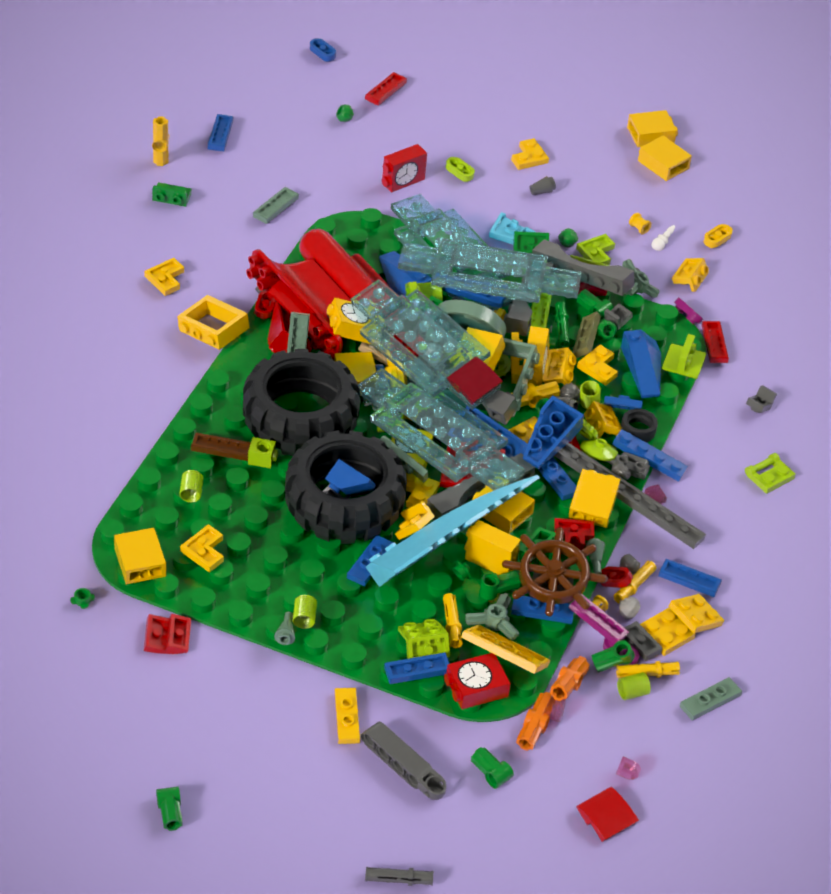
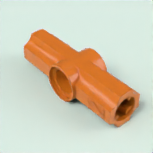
M579 656L574 658L567 667L563 666L561 668L558 678L550 690L555 700L567 699L573 690L577 691L583 677L590 667L585 657Z
M540 693L533 708L528 710L523 728L516 740L521 749L526 751L533 750L541 733L544 734L550 715L557 702L551 693Z

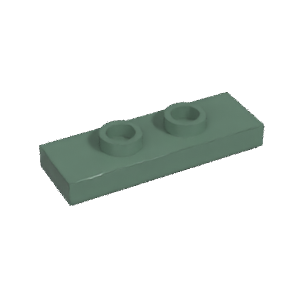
M284 187L253 212V217L267 224L299 198V194Z
M291 312L287 353L295 352V349H306L310 314Z
M384 435L380 438V440L385 442L387 450L392 448L397 454L406 473H412L423 483L428 479V470Z
M728 677L681 701L680 708L693 721L741 696L742 690Z

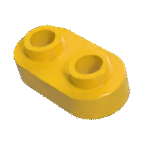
M726 224L717 225L705 233L703 243L709 248H716L731 238L733 230Z

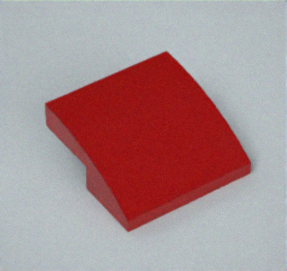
M172 613L169 618L149 614L146 621L143 651L159 654L187 653L189 650L191 618Z
M612 786L576 806L587 826L589 824L592 825L601 842L639 821L628 803Z

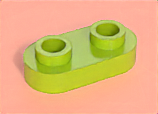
M450 157L446 160L447 171L464 182L473 180L475 173L473 167L458 157Z

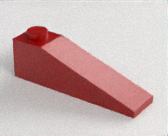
M277 301L274 305L270 324L268 344L269 349L274 353L283 350L287 353L291 316ZM307 338L306 349L310 352L312 350L311 343Z

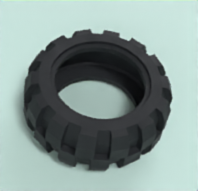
M295 349V352L286 353L285 350L273 353L270 360L264 358L246 378L243 387V416L245 417V423L255 438L259 437L260 439L276 441L275 448L280 449L284 455L293 456L306 441L315 436L320 439L323 438L326 432L338 430L339 434H349L357 425L360 410V389L358 383L344 363L340 360L333 361L331 355L321 351H318L317 354L308 352V349ZM305 392L323 398L329 405L317 411L301 413L286 410L275 404L273 400L288 393Z
M339 430L326 432L323 438L319 439L315 436L306 441L289 461L285 476V501L297 523L307 532L310 530L315 531L317 538L330 541L331 538L341 540L340 544L355 543L356 539L361 538L364 541H368L379 535L381 530L386 532L399 518V514L404 508L406 497V472L397 454L392 448L387 450L386 444L382 440L374 436L371 439L364 437L363 432L350 431L349 434H339ZM338 459L369 478L376 485V490L363 497L346 499L331 496L320 490L315 484L325 479Z

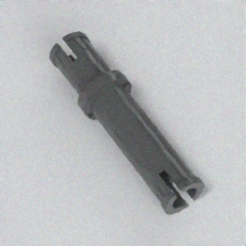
M366 867L365 882L374 881L407 883L408 886H412V884L433 886L434 871L413 870V868L403 870Z

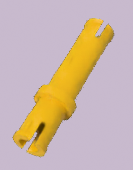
M649 560L646 561L633 575L631 583L627 587L620 588L613 595L614 600L619 604L624 598L634 595L638 587L656 571L655 563Z
M448 593L443 596L447 622L445 629L449 634L450 647L459 648L463 644L461 638L462 625L459 623L456 596Z
M655 661V663L616 666V669H618L616 670L617 678L642 672L647 676H656V678H661L663 675L680 674V671H678L680 670L679 662L660 663V661Z

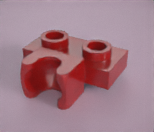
M555 518L554 532L556 533L557 528H562L564 530V541L574 545L580 551L584 549L585 541L594 538V521Z

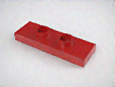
M393 72L365 95V100L379 106L405 85L407 78Z
M702 321L701 326L710 363H728L729 357L720 321Z

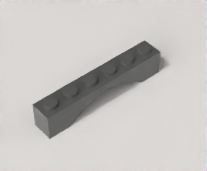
M543 240L532 250L533 259L554 263L553 272L621 296L634 286V270L623 266H599L580 262L567 255L559 244Z
M533 259L531 265L527 266L526 275H523L522 282L518 285L517 294H514L512 304L509 305L508 314L504 316L503 321L506 325L507 333L519 332V335L527 337L532 322V310L529 308L527 301L534 295V291L539 292L549 287L553 278L554 263Z
M419 355L407 371L410 382L422 388H454L447 380V377L454 373L455 370L446 364L441 365L435 362L430 357L425 358ZM497 387L479 400L487 410L490 418L505 425L518 408L516 397L509 392L500 391Z
M520 453L500 464H495L483 472H479L469 479L463 480L453 487H448L446 490L432 495L427 499V506H429L435 516L433 520L435 521L450 511L464 505L476 492L483 490L488 482L493 481L497 477L512 484L534 476L535 467L523 460V454Z

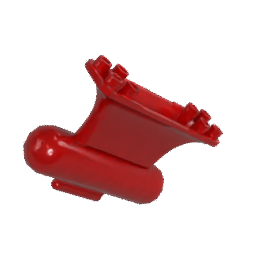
M312 229L303 235L299 243V249L302 257L305 259L304 261L293 264L277 263L269 259L260 249L254 250L252 255L248 257L250 268L246 270L248 278H255L258 289L260 291L266 290L290 316L291 312L310 314L308 336L311 338V346L314 350L319 349L321 352L331 355L333 361L335 353H341L343 347L342 338L338 334L334 335L333 327L330 326L329 316L327 315V308L329 304H332L334 298L375 307L381 331H394L401 321L399 307L384 292L388 289V284L360 254L357 253L350 256L328 232L322 229Z

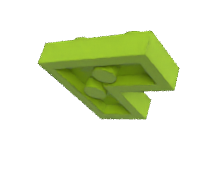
M605 233L577 243L576 249L585 259L610 265L611 259L605 252L613 250L615 243Z

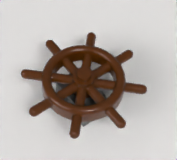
M560 527L556 529L555 540H545L536 544L526 534H522L520 539L528 550L523 555L521 562L508 560L502 562L503 568L520 570V581L523 586L514 591L512 597L519 599L529 593L530 597L546 603L545 614L548 617L553 615L555 604L570 603L573 600L584 610L589 609L590 604L581 595L585 591L588 581L605 583L608 579L606 575L590 573L586 557L596 551V545L591 544L580 551L574 545L563 541L564 530ZM553 553L552 560H549L545 554ZM561 554L569 557L563 562L560 561ZM537 558L544 566L530 563ZM576 563V565L579 568V571L569 570L567 568L571 567ZM529 572H533V577H532V578H531ZM574 579H580L577 582V584L573 586Z

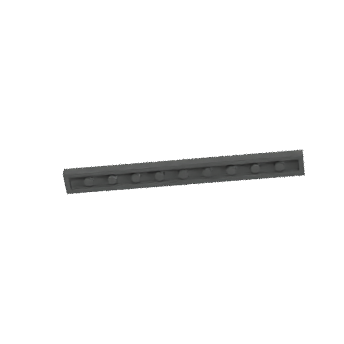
M570 443L554 455L580 474L582 469L619 478L620 485L616 498L692 549H695L705 539L706 534Z

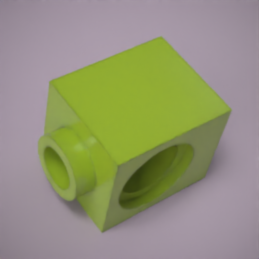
M253 437L248 451V464L271 468L273 461H277L278 450L275 449L276 441Z

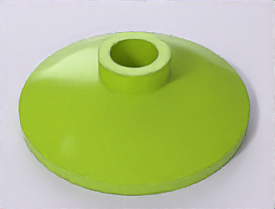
M601 438L585 440L580 445L583 453L597 460H614L618 454L615 447Z

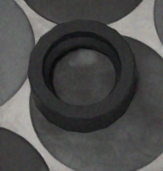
M644 409L628 410L624 413L621 427L624 431L644 442H650L655 437L658 426L655 415ZM640 422L649 428L645 430L636 429L629 423Z

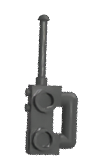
M623 452L621 455L617 454L615 460L605 461L612 466L616 462L622 461L630 470L631 476L642 480L645 479L650 468L647 459L627 452Z

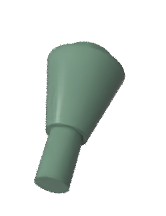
M592 538L585 543V548L591 544L596 545V551L588 556L593 564V573L602 574L601 561L604 542L598 538Z
M291 612L285 613L284 621L274 635L275 640L282 645H289L295 641L292 624L293 614Z

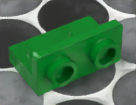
M158 182L157 186L154 185L152 188V201L186 207L192 194V189Z
M514 231L512 255H516L517 258L533 256L532 250L543 240L549 241V233Z

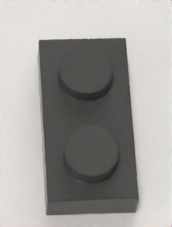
M637 621L624 627L629 631L624 639L638 650L639 655L645 661L662 653L663 648Z

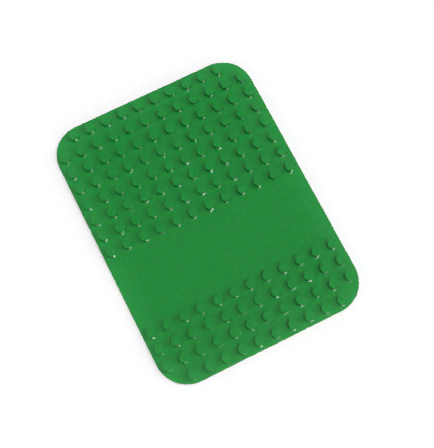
M367 208L363 211L340 212L320 218L304 233L306 234L312 229H322L328 232L350 256L357 253L360 254L385 282L386 276L383 273L379 256L395 251L424 269L433 281L440 270L507 291V296L501 309H504L507 314L514 294H517L518 285L521 284L523 275H526L527 266L532 263V261L511 256L504 250L486 248L478 245L473 240H462L447 235L439 229H428L413 224L408 219H397L382 214L375 208ZM301 239L283 264H293L305 260L299 249ZM553 272V278L549 287L539 291L552 294L546 328L549 329L550 337L558 338L557 323L554 318L556 315L555 304L560 301L565 302L567 314L569 315L570 346L568 348L573 353L582 318L590 315L589 310L576 302L579 294L569 292L573 278ZM388 285V289L384 292L401 311V321L394 331L413 333L419 320H408L407 305L400 307L390 295ZM442 291L443 302L451 300L456 296ZM607 291L606 296L596 297L601 301L604 299L609 300L613 308L617 304H621L633 314V317L617 330L614 337L610 340L602 339L596 333L592 350L601 344L615 353L614 359L607 365L618 371L617 377L605 386L577 368V363L585 357L583 355L576 359L571 383L580 390V386L585 381L597 382L601 388L600 403L604 404L605 396L618 398L619 395L629 396L632 400L642 401V409L654 414L658 421L655 437L646 443L662 451L696 381L695 378L662 369L671 344L684 346L688 334L695 335L694 343L697 344L696 350L706 353L705 341L698 328L684 315L679 313L673 305L658 304L646 300L636 293L632 296L629 294L621 296ZM531 296L527 301V304L530 309L532 306L533 296ZM464 298V299H466V300H468V301H471V302L480 304V305H482V306H485V307L489 308L490 310H492L493 312H494V310H498V309H499V308H496V307H493V306H490V305H486V304H483V303H480V302H477V301H474V300H470V299ZM254 304L248 312L250 328L223 347L98 524L92 540V555L98 572L112 587L130 597L191 618V620L457 719L472 722L501 721L517 716L531 708L540 693H545L581 618L574 613L572 624L512 615L514 599L512 593L519 588L498 593L493 600L483 599L479 595L482 576L493 572L465 559L466 550H464L468 539L466 532L469 527L379 587L373 577L363 586L347 579V573L373 539L364 541L361 538L356 539L355 543L340 544L341 540L331 538L330 541L317 538L315 531L310 530L307 532L297 523L285 501V476L288 470V463L293 456L284 455L280 449H277V461H273L271 468L249 465L248 461L191 451V444L195 433L251 442L254 437L246 425L245 417L243 416V387L246 378L254 367L264 358L270 360L274 353L269 349L268 344L272 316L267 319L257 317ZM642 330L657 342L661 351L660 396L641 398L621 349L624 331ZM341 337V338H342V341H343V347H342V352H341V353H344V342H345V338H344V337ZM557 340V345H556V348H555V349H559V348H560V347L558 346V340ZM312 348V350H311L310 352L317 354L318 351H320V350H319V349L314 350V349ZM374 359L375 364H383ZM524 359L519 361V365H523ZM510 367V372H507L506 376H500L502 383L497 387L505 393H513L517 385L511 383ZM558 383L560 390L564 385L563 383ZM391 387L390 390L386 392V394H392ZM438 387L451 391H456L454 388ZM305 392L288 393L273 400L275 404L286 410L301 413L317 411L329 405L323 398ZM383 395L360 396L359 418L353 431L363 432V436L370 439L373 436L380 439L384 435L392 440L394 432L377 431V413L385 412L382 411L384 404ZM579 398V399L577 400V401H578V409H577V411H579L580 413L584 414L587 409H584V408L581 406V404H580V398ZM442 401L443 415L446 413L450 417L451 429L466 406ZM526 405L520 407V410L516 411L515 416L511 417L506 425L499 421H494L509 430L534 416L539 418V414L536 408ZM612 408L621 425L624 413L628 410ZM479 410L489 417L487 411ZM404 418V427L415 429L416 422ZM640 422L629 423L636 429L645 430L649 428ZM604 432L600 438L612 445L617 435ZM580 433L576 435L579 446L583 441L589 440ZM450 436L439 443L435 440L427 462L428 478L438 482L441 480L448 440L455 441ZM615 447L618 451V455H621L624 452L621 449ZM553 456L577 486L581 474ZM594 459L610 471L612 470V465H610L609 463L602 460ZM650 466L644 480L630 476L626 481L640 491H643L653 467ZM536 467L534 476L538 475L540 478L522 490L523 493L535 500L533 514L510 533V535L519 539L522 534H526L530 538L539 527L554 532L555 518L571 519L569 518V510L573 498L562 501ZM188 470H195L203 475L201 498L196 502H187L180 497L182 474ZM323 479L315 485L323 491L330 483ZM440 487L436 494L446 490L447 488ZM339 491V493H340L343 497H345V496L347 495V494L343 493L342 491ZM406 491V497H405V503H404V508H403V510L409 508V507H406V501L408 500L409 496L411 495V492ZM350 494L351 497L349 499L363 497L368 494ZM618 498L615 500L607 528L594 525V538L604 542L601 570L606 567L633 512V508ZM399 514V518L386 532L381 530L378 536L395 542L398 545L411 535L400 540L395 535L400 529L399 525L405 521L402 515ZM484 518L479 519L480 521L499 529L498 527H496L489 521L485 520ZM433 519L430 520L425 526H427L428 524H430V523L433 522L434 520H433ZM208 524L223 534V541L213 547V549L224 556V562L210 573L180 552V546ZM154 528L166 562V577L126 584L115 552L114 535ZM522 541L520 542V548L524 545ZM561 554L560 561L563 562L569 557ZM587 556L590 573H593V564L589 556ZM456 560H459L461 563L465 562L470 567L472 579L466 578L462 581L456 576L453 568L457 565L455 563ZM576 563L571 567L567 568L569 570L579 571V568L576 565ZM574 579L573 586L576 585L580 579ZM588 581L587 587L582 594L589 600L598 582ZM448 593L456 596L459 623L462 625L461 636L464 630L476 626L466 624L465 616L467 613H482L490 605L496 604L501 594L507 593L511 597V602L507 608V616L510 618L509 622L519 631L518 637L512 641L550 660L547 668L534 674L496 655L510 682L509 696L461 709L459 703L454 701L452 689L446 685L444 675L389 684L384 664L386 662L407 659L406 640L398 631L399 626H404L407 622L417 624L424 623L427 619H435L445 629L447 622L443 596ZM300 595L314 597L317 601L314 626L302 629L293 624L295 641L289 645L278 643L274 635L284 621L285 613L291 612L293 614L295 599ZM493 631L507 638L501 631ZM462 638L463 644L461 647L453 648L449 645L450 657L447 658L449 664L491 652Z

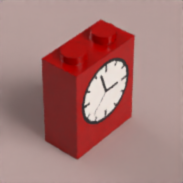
M415 144L384 156L381 179L383 186L392 193L425 180L427 152L419 144Z
M489 653L447 664V671L444 674L445 683L451 687L453 699L459 703L461 709L509 696L510 682L495 654Z

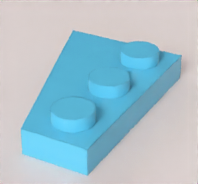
M501 212L489 232V237L513 245L514 231H535L518 225L517 220H510L506 217L505 213Z

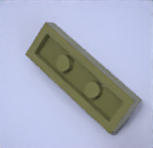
M597 311L582 318L573 349L576 359L583 355L586 356L592 351L601 318Z

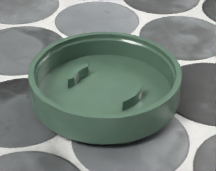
M448 300L440 303L436 307L431 323L437 324L448 322L451 327L464 330L470 327L503 335V338L506 334V325L495 312L485 306L466 300ZM453 343L454 348H458L459 344Z

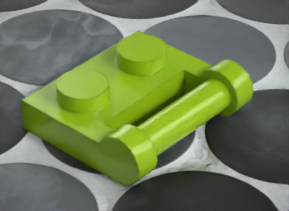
M772 453L767 459L754 466L750 465L745 468L747 477L766 494L794 480L796 475L780 460L777 453ZM770 465L774 466L760 475L757 473Z

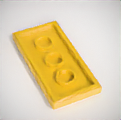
M479 624L464 630L461 638L534 674L547 668L550 663L548 658Z

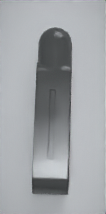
M378 721L361 734L364 744L411 787L419 789L431 800H439L445 795L446 782L444 778L384 723Z

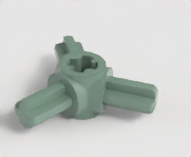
M631 259L623 261V267L634 270V286L625 294L632 296L634 293H645L652 298H656L660 291L649 284L647 275L642 271H637Z
M507 593L501 594L497 603L490 605L484 612L467 613L465 616L466 624H485L492 631H501L510 640H515L519 635V631L509 622L510 618L507 616V608L511 602V597Z

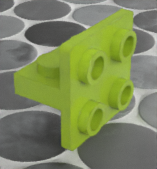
M688 334L684 346L670 345L662 367L663 370L698 379L706 353L696 350L697 344L694 343L695 335Z

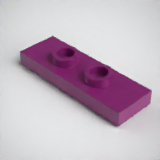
M583 594L581 595L590 604L589 609L584 610L575 600L568 607L613 644L623 640L629 633L628 630Z

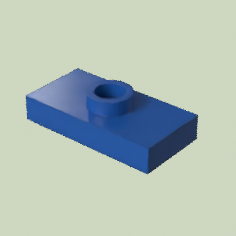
M619 395L618 398L605 396L604 404L612 408L626 410L642 409V401L632 400L629 396Z

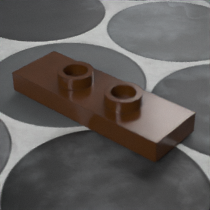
M195 433L191 444V451L248 461V451L251 442Z

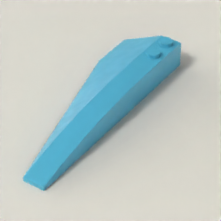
M535 475L501 487L450 511L398 545L395 542L385 548L386 553L383 555L377 553L369 559L371 563L366 566V569L379 587L477 520L533 484L540 477Z

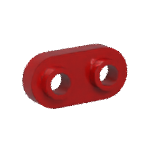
M267 291L259 293L255 304V315L261 319H267L273 315L276 300Z
M608 566L601 570L602 575L607 576V582L600 584L603 587H627L631 583L633 575L626 567Z

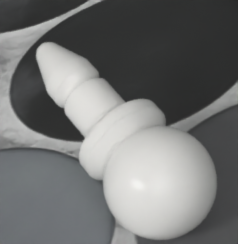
M675 225L669 227L667 231L659 234L658 238L652 241L651 246L654 250L661 251L665 248L668 238L674 232Z

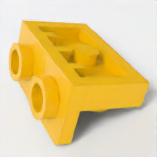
M686 258L673 275V284H689L691 291L696 292L709 273L705 259Z
M568 347L548 350L542 380L545 384L556 381L566 385L573 380L576 356Z
M593 401L584 413L586 421L597 430V438H600L604 432L618 435L622 429L611 406Z
M421 501L403 510L400 514L405 521L399 525L400 529L395 535L400 540L422 529L435 517L429 506L424 501Z

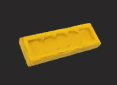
M335 688L338 744L360 743L356 688Z

